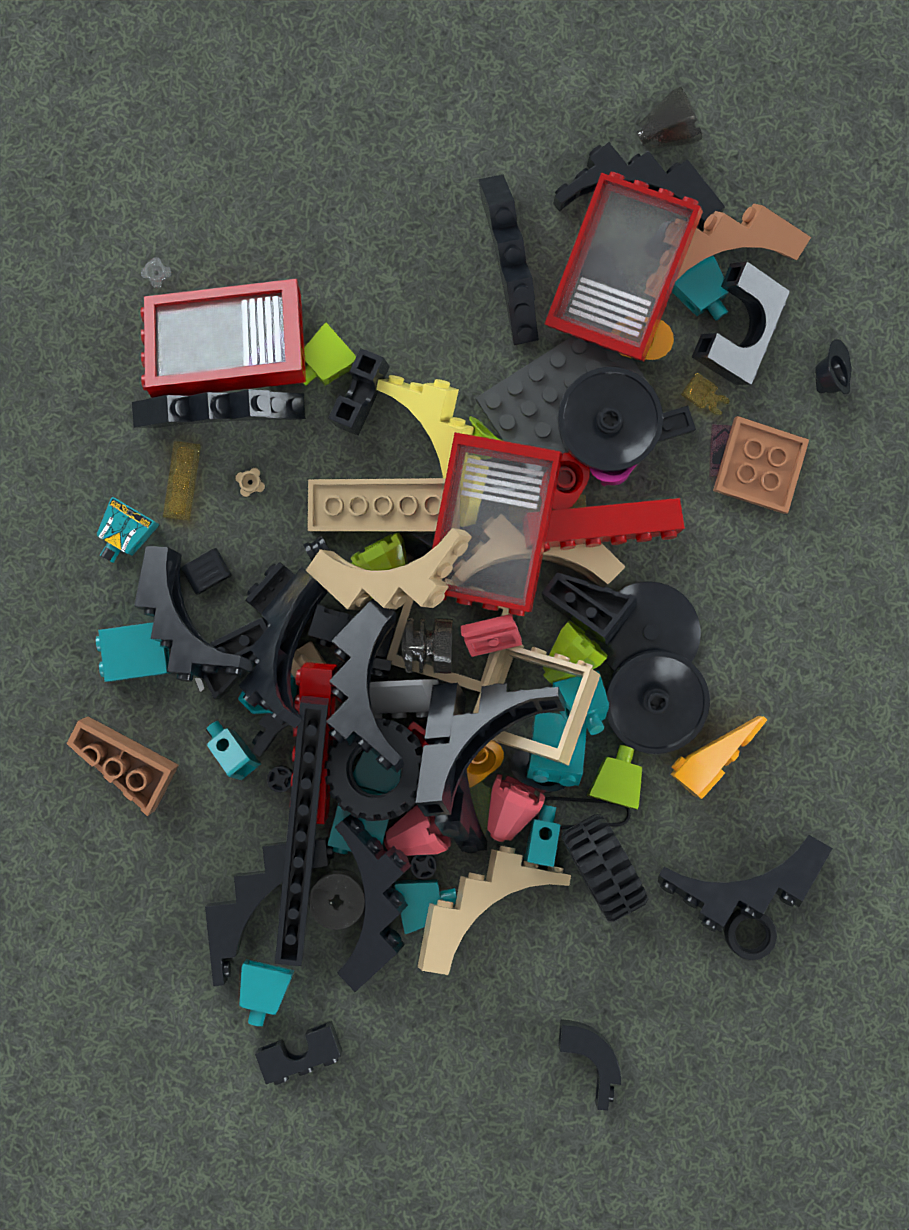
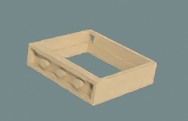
M445 578L444 583L457 586L451 579ZM470 586V587H469L470 589H475V590L484 591V590H482V589H479V588H476V587H473V586ZM407 594V600L403 605L386 660L392 661V665L449 683L458 682L459 686L481 692V686L484 684L495 652L489 653L481 681L397 655L414 602ZM499 606L498 609L503 610L501 616L509 614V608Z
M524 645L495 651L483 686L495 683L504 684L513 658L582 678L558 748L505 731L492 739L495 742L569 766L600 674L592 669L593 665L578 660L577 664L569 662L570 658L555 653L554 657L547 656L546 651L536 647H532L530 651L523 649ZM480 695L473 713L479 712Z

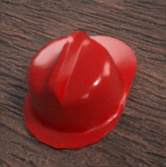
M569 452L563 453L552 506L554 510L572 507L590 478V468L578 462ZM548 469L541 479V485H539L541 499H543Z

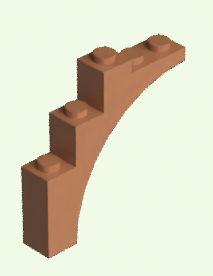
M753 204L752 207H749L743 214V222L741 224L725 213L715 211L705 221L703 232L696 228L676 280L703 259L722 251L741 247L766 248L787 258L797 260L811 237L762 205ZM676 219L675 222L668 226L665 232L666 237L663 242L671 246V248L662 255L660 259L661 265L657 272L649 277L646 283L647 289L644 292L652 298L657 299L687 223L684 220Z

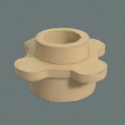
M252 468L250 471L240 472L236 475V481L239 482L241 487L240 493L244 497H248L256 491L262 492L265 489V485L259 477L260 471L257 468ZM249 480L253 481L251 485L248 484Z

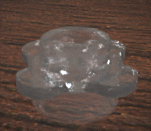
M157 257L152 258L145 265V268L141 270V276L147 278L154 288L161 287L162 282L172 275L171 269L165 267Z

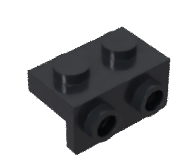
M281 562L277 565L272 564L264 573L266 577L260 584L255 583L247 592L248 597L245 601L252 605L259 613L264 611L295 575Z

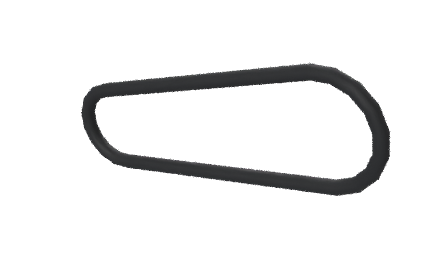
M554 796L545 797V801L556 800L614 804L600 799ZM625 807L627 810V817L624 821L617 823H608V825L610 827H615L626 824L631 817L630 808ZM574 825L560 826V830L569 829Z

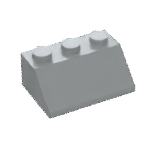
M439 679L370 682V699L374 719L382 718L383 713H391V718H407V712H416V717H428L432 687L439 684Z

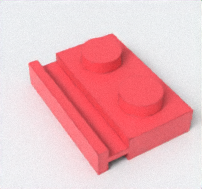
M512 614L461 626V635L464 637L471 657L522 645L521 635Z

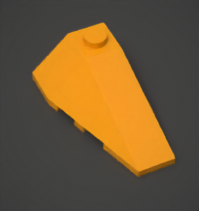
M757 716L692 752L685 758L681 756L672 765L671 768L674 771L670 775L693 796L702 799L725 774L722 767L729 765L737 759L740 752L738 750L739 746H746L767 719L764 716Z

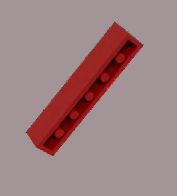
M680 498L552 510L544 552L549 551L550 547L559 546L561 550H569L579 544H586V547L600 546L601 542L611 541L612 545L626 543L629 539H636V542H647L652 540V537L661 536L662 540L676 538L677 534L685 529ZM540 512L526 513L522 519L526 550L533 549Z
M306 662L297 670L296 685H300L299 695H296L294 706L298 714L302 696L329 698L327 720L335 713L336 698L331 693L333 689L329 680L337 673V665ZM328 724L326 728L317 824H325L330 811L329 792L331 789L329 785H326L327 769H324L325 761H328L329 757L328 749L330 745L333 746V738L329 735L330 728ZM298 726L293 728V735L296 737ZM296 746L293 747V752H292V761H293V762H294V759H295V749H296ZM292 772V776H291V787H292V780H293V772Z

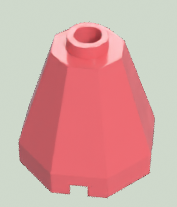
M497 774L492 786L487 830L491 833L490 836L499 842L511 841L540 812L545 801V795L540 792L539 796L534 794L535 789L533 787L527 786L511 776H507L505 780H502V775Z
M417 805L385 832L386 837L384 838L387 850L394 846L406 856L439 854L448 850V847L451 846L450 837L443 836L436 826L435 816L425 817Z

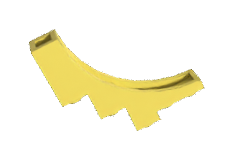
M389 375V379H378L376 390L396 399L407 407L421 422L431 438L438 455L443 478H446L454 432L473 435L474 427L465 424L466 421L464 419L453 417L459 389L450 387V382L435 379L434 383H426L424 385L415 382L407 384L404 383V378ZM466 453L461 477V493L464 490L483 494L482 490L463 487V483L485 486L484 482L464 479L467 474L487 478V475L466 471V467L489 470V467L467 463L468 458L481 460V458ZM461 495L460 526L466 527L476 524L481 504L480 498Z

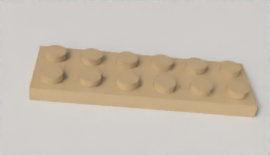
M446 478L308 480V531L435 532ZM461 482L452 528L460 529Z

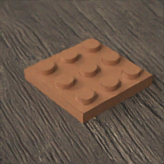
M739 416L735 417L713 491L787 514L809 440Z

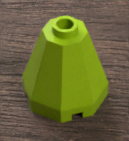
M395 532L393 535L390 534L365 547L363 553L357 552L351 557L354 565L370 571L390 570L408 564L405 544L400 532Z
M570 620L561 629L549 654L551 657H554L555 653L570 658L569 662L577 664L578 660L593 665L592 669L597 668L607 659V654L594 640L591 641L584 634L585 632ZM543 666L545 671L543 676L552 685L554 682L576 677L575 675Z

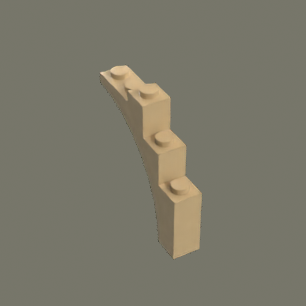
M502 514L496 519L493 517L489 518L481 527L484 531L480 538L486 544L481 541L471 551L473 556L467 562L462 559L452 569L455 574L451 580L457 586H460L472 575L491 565L509 560L531 559L533 549L526 550L525 536ZM602 543L596 547H586V544H579L569 550H561L560 546L550 547L549 551L543 552L542 560L567 566L577 571L597 586L603 588L625 568Z
M452 528L442 541L423 557L405 566L382 571L365 570L347 562L333 551L319 550L306 571L344 607L350 610H362L371 600V597L383 608L397 609L406 602L407 594L421 607L434 608L443 601L444 593L449 587L442 579L452 571V565L458 556H461L467 550L468 542L472 536L465 530Z
M500 846L499 851L491 849L486 880H484L485 875L469 872L468 877H460L455 907H453V902L438 900L437 904L429 903L418 968L422 971L448 975L454 954L463 935L476 918L488 907L508 894L528 887L548 884L569 886L571 875L563 873L564 868L548 866V870L538 869L539 864L523 861V865H521L523 855L515 854V848Z

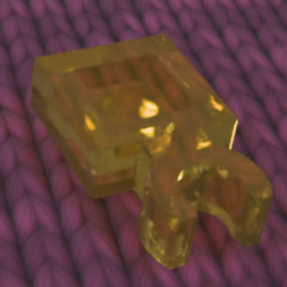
M699 373L693 375L681 394L700 409H704L706 405H709L710 412L715 415L723 413L716 406L718 401L724 404H729L730 402L726 396L714 394L718 387Z

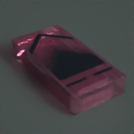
M730 425L711 426L710 477L718 476L732 427Z

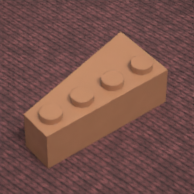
M85 717L77 722L67 742V745L88 764L96 767L108 782L116 785L127 799L135 802L146 816H149L156 810L179 766L90 717Z

